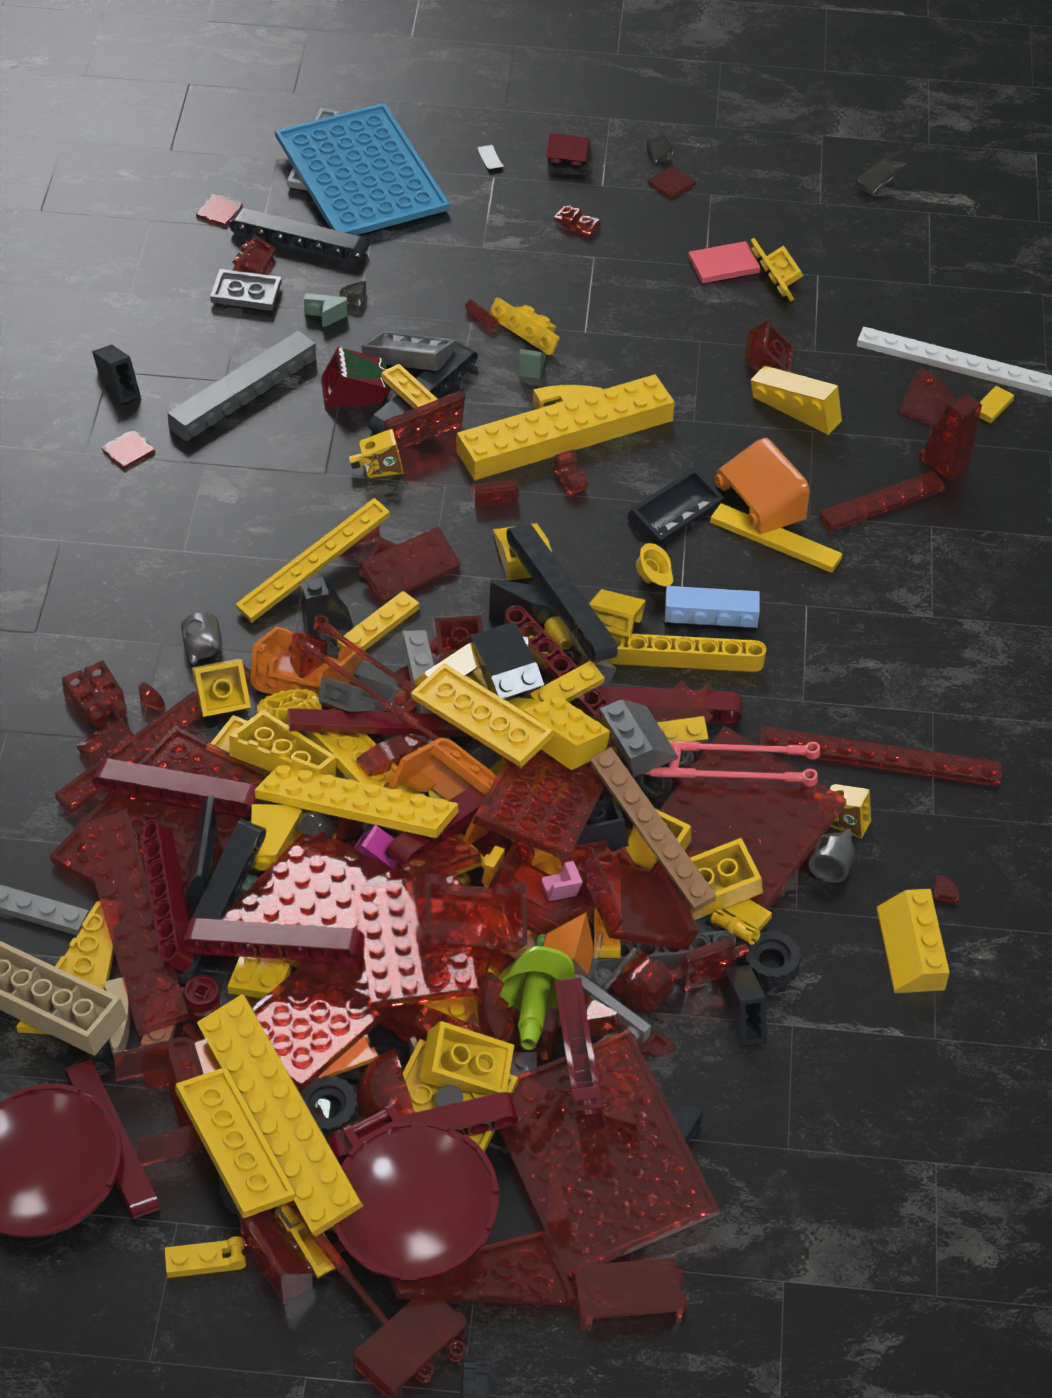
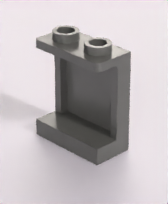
M367 676L361 678L360 687L331 677H321L320 702L349 712L394 710L396 686Z

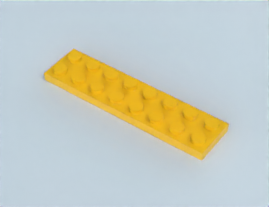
M278 765L255 789L256 799L437 838L458 813V803L449 802L445 799H435L422 794H412L399 789L384 788L376 784L361 783L352 779L347 780L334 777L333 775L315 774L310 770H298L287 765Z

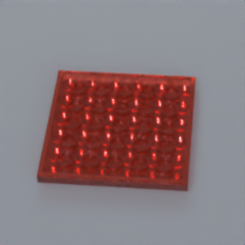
M726 726L722 728L711 742V744L756 745ZM705 750L692 767L701 771L785 774V772H801L769 752ZM696 777L684 778L659 811L691 825V842L685 850L689 858L742 838L762 878L763 893L749 899L768 909L847 804V799L820 782L809 787L804 785L803 782H785V780Z

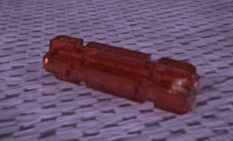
M473 299L468 300L465 304L467 311L474 314L477 319L486 324L490 329H495L499 324L497 318L490 315L487 310L478 305Z

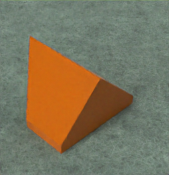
M587 912L547 933L543 942L544 947L556 949L568 955L573 961L575 972L584 976L589 974L594 955Z

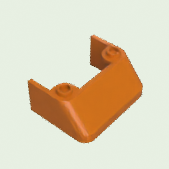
M438 738L403 757L388 787L389 789H396L407 783L416 792H427L434 789L448 801L465 789L473 787L488 798L492 805L474 815L460 844L463 848L485 836L509 807L515 796V791L510 785L447 738Z

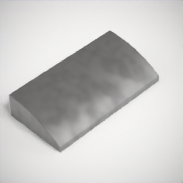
M382 331L361 345V350L364 354L385 359L386 365L395 366L400 364L402 367L438 371L453 353L457 340Z

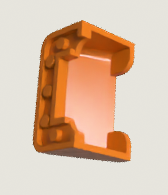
M763 438L757 440L716 471L714 476L715 485L722 491H726L730 488V485L750 507L748 521L759 534L807 518L809 485L802 474L770 439Z
M274 627L253 645L250 680L256 690L268 694L299 688L301 690L315 691L319 696L321 677H331L350 684L361 663L363 647L347 644L340 649L338 659L296 649L297 642L294 633L285 628ZM321 702L322 707H334L332 705Z

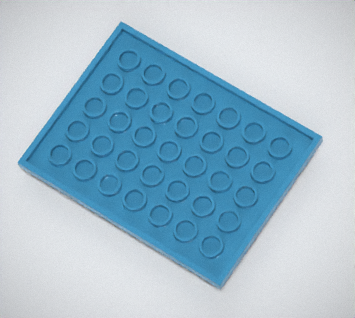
M385 103L275 130L276 139L330 229L359 235L450 209V203Z

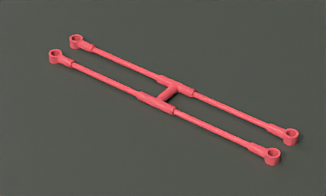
M608 740L607 746L614 747L611 740ZM669 741L678 755V759L670 762L669 767H657L642 774L651 775V777L776 779L785 780V782H803L804 785L811 787L818 782L817 772L814 769H806L804 772H785V774L701 771L695 768H679L681 751L788 753V755H806L809 759H817L820 756V745L816 742H809L806 745H788V747ZM536 759L531 763L532 773L535 776H543L545 773L563 772L597 773L592 766H580L570 770L563 764L545 763L542 759Z

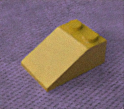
M440 1021L428 1031L419 1081L441 1088L451 1085L459 1088L461 1091L489 1095L507 1092L514 1045Z

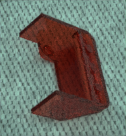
M178 1037L113 1053L116 1081L143 1075L145 1084L151 1089L160 1090L169 1087L180 1128L136 1139L137 1154L141 1165L144 1166L186 1154L201 1139L175 1091L176 1083L204 1074L195 1043L190 1038Z

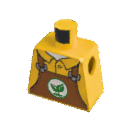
M393 429L361 440L359 444L362 453L349 456L352 469L365 466L367 475L370 478L404 473Z
M834 784L831 786L827 796L816 793L813 798L812 807L824 810L825 823L828 826L841 831L849 828L853 836L863 838L871 823L869 789Z

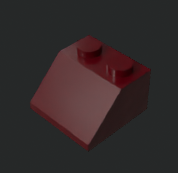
M549 133L546 157L551 160L550 163L562 164V161H567L572 166H582V163L587 164L591 141L589 137Z

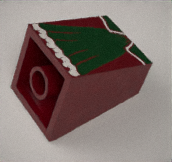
M337 347L321 376L325 407L381 404L391 390V387L381 378V372L387 370L385 359Z

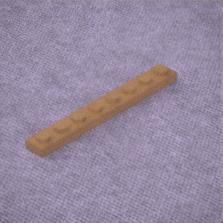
M609 748L590 758V764L692 910L696 912L716 901L714 891L614 750Z

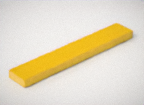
M720 504L711 516L710 523L831 573L842 559L843 553L782 528L759 534L749 524L748 514L724 504Z

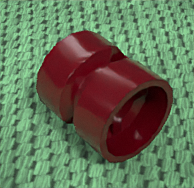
M197 976L186 983L184 991L187 1016L192 1022L197 1024L198 1021L220 1008L218 984L214 979L207 976Z

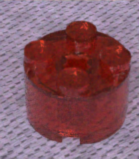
M646 953L636 954L615 976L611 983L612 988L626 1002V1007L634 1014L639 1012L653 1013L674 990L672 988L674 978L669 969L659 960L653 962L648 959L651 955Z

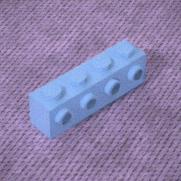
M667 586L665 622L754 628L758 626L759 591Z

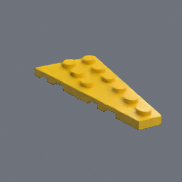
M97 901L83 922V928L77 937L72 939L69 944V950L65 956H61L55 967L105 990L104 982L109 980L123 913V904L121 902ZM22 1020L16 1026L18 1033L49 1034Z

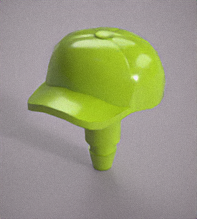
M535 946L527 949L515 962L502 970L495 983L494 1003L504 1017L518 1024L521 1045L528 1050L535 1048L544 1028H554L561 1025L554 981L575 978V967L569 956L559 950L544 946Z

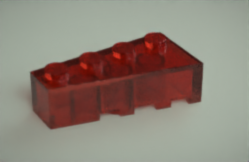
M966 393L948 404L918 458L951 481L969 468L982 404Z

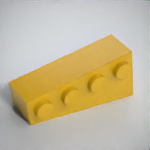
M764 366L751 379L754 398L827 435L842 421L838 385Z
M265 710L260 711L229 735L230 756L270 772L278 765H287L298 770H310L315 774L333 775L336 777V756L299 732L289 731L288 725Z

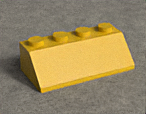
M931 889L905 890L877 906L876 910L894 993L945 990L950 972Z

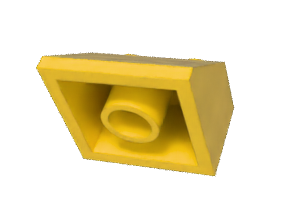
M241 659L192 668L196 693L203 717L251 707Z

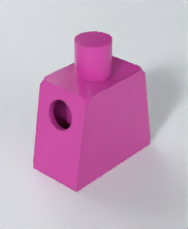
M377 825L363 832L351 851V854L384 874L394 869L405 876L410 870L388 854V847L394 838Z

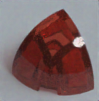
M486 972L480 975L474 989L473 1009L475 1018L484 1035L507 1042L515 1023L504 1015L509 1005L500 996L505 983L492 972Z
M395 1049L389 1050L376 1057L365 1068L358 1080L355 1093L357 1094L358 1117L366 1119L383 1110L384 1106L389 1103L394 1105L399 1116L414 1113L397 1052Z

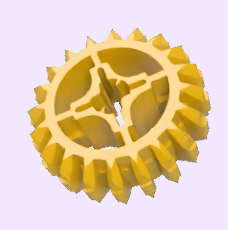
M299 688L296 690L289 689L288 691L273 693L271 696H266L265 699H262L257 705V714L265 710L288 725V708L322 710V705L315 691L301 690Z

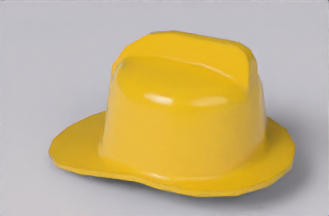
M652 543L645 544L641 548L640 556L637 559L636 571L645 583L650 584L654 582L661 586H670L673 583V575L669 556L658 545Z

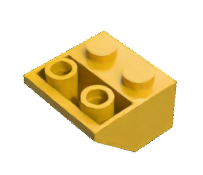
M655 809L685 851L691 842V825ZM633 826L628 840L629 846L625 848L623 858L667 879L669 875Z

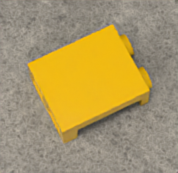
M601 589L589 605L609 632L630 637L634 622L639 623L642 620L646 600Z

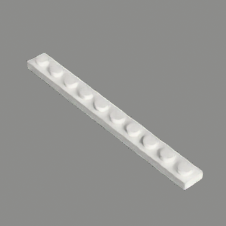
M863 327L858 338V347L1052 397V376L867 327Z

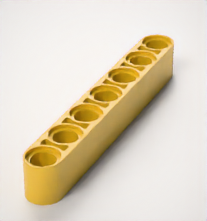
M610 633L617 644L618 654L615 658L607 659L611 664L758 672L764 667L766 646L756 640L632 634L630 637Z

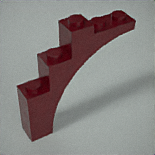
M581 977L554 981L574 1110L580 1111L581 1116L597 1113V1108L602 1107L601 1092Z

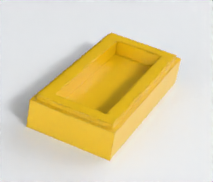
M995 386L973 409V415L992 423L1013 401L1014 395Z

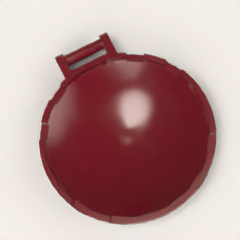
M40 1084L17 1090L12 1093L13 1096L0 1103V1233L11 1237H45L62 1232L78 1224L94 1212L107 1197L116 1181L121 1166V1135L115 1119L108 1108L94 1095L90 1096L80 1091L77 1087L64 1084Z
M392 1103L385 1105L383 1110L352 1126L348 1124L342 1127V1131L351 1149L341 1167L361 1200L363 1207L333 1226L343 1247L357 1262L367 1269L389 1278L423 1280L446 1274L458 1268L475 1255L487 1240L495 1224L499 1206V1188L497 1177L489 1158L468 1135H463L451 1129L449 1125L428 1120V1123H411V1120L402 1121ZM388 1119L391 1121L390 1123L382 1126L381 1128L358 1139L357 1135L375 1127L376 1125Z

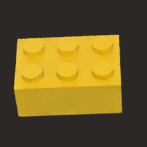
M558 695L523 710V712L553 729L554 737L541 750L570 770L589 763L590 758L602 753L607 748L610 730Z
M742 838L690 858L716 894V901L694 912L678 890L692 921L714 913L717 909H724L763 893L762 878Z

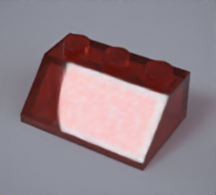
M270 1210L246 1218H242L239 1212L241 1237L244 1239V1244L283 1304L313 1288L312 1276L315 1274L313 1267L308 1260L303 1261L299 1255L300 1249L293 1238L289 1240L285 1234L286 1228L279 1217L275 1219Z

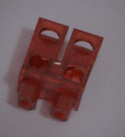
M104 660L85 667L84 673L82 670H78L62 677L63 693L75 704L86 724L91 722L98 728L107 722L106 715L112 712L118 718L127 715L124 691L117 683ZM95 670H101L100 674L92 675ZM79 679L80 683L73 686L70 684L73 680Z

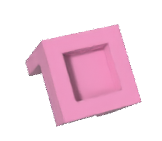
M574 861L564 863L560 874L542 877L541 884L548 901L577 896L583 883Z

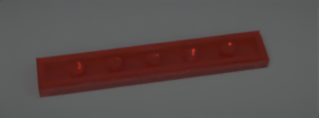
M932 471L821 510L819 517L828 529L832 531L945 490L946 485Z

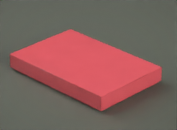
M746 241L688 252V258L701 283L760 273V265Z

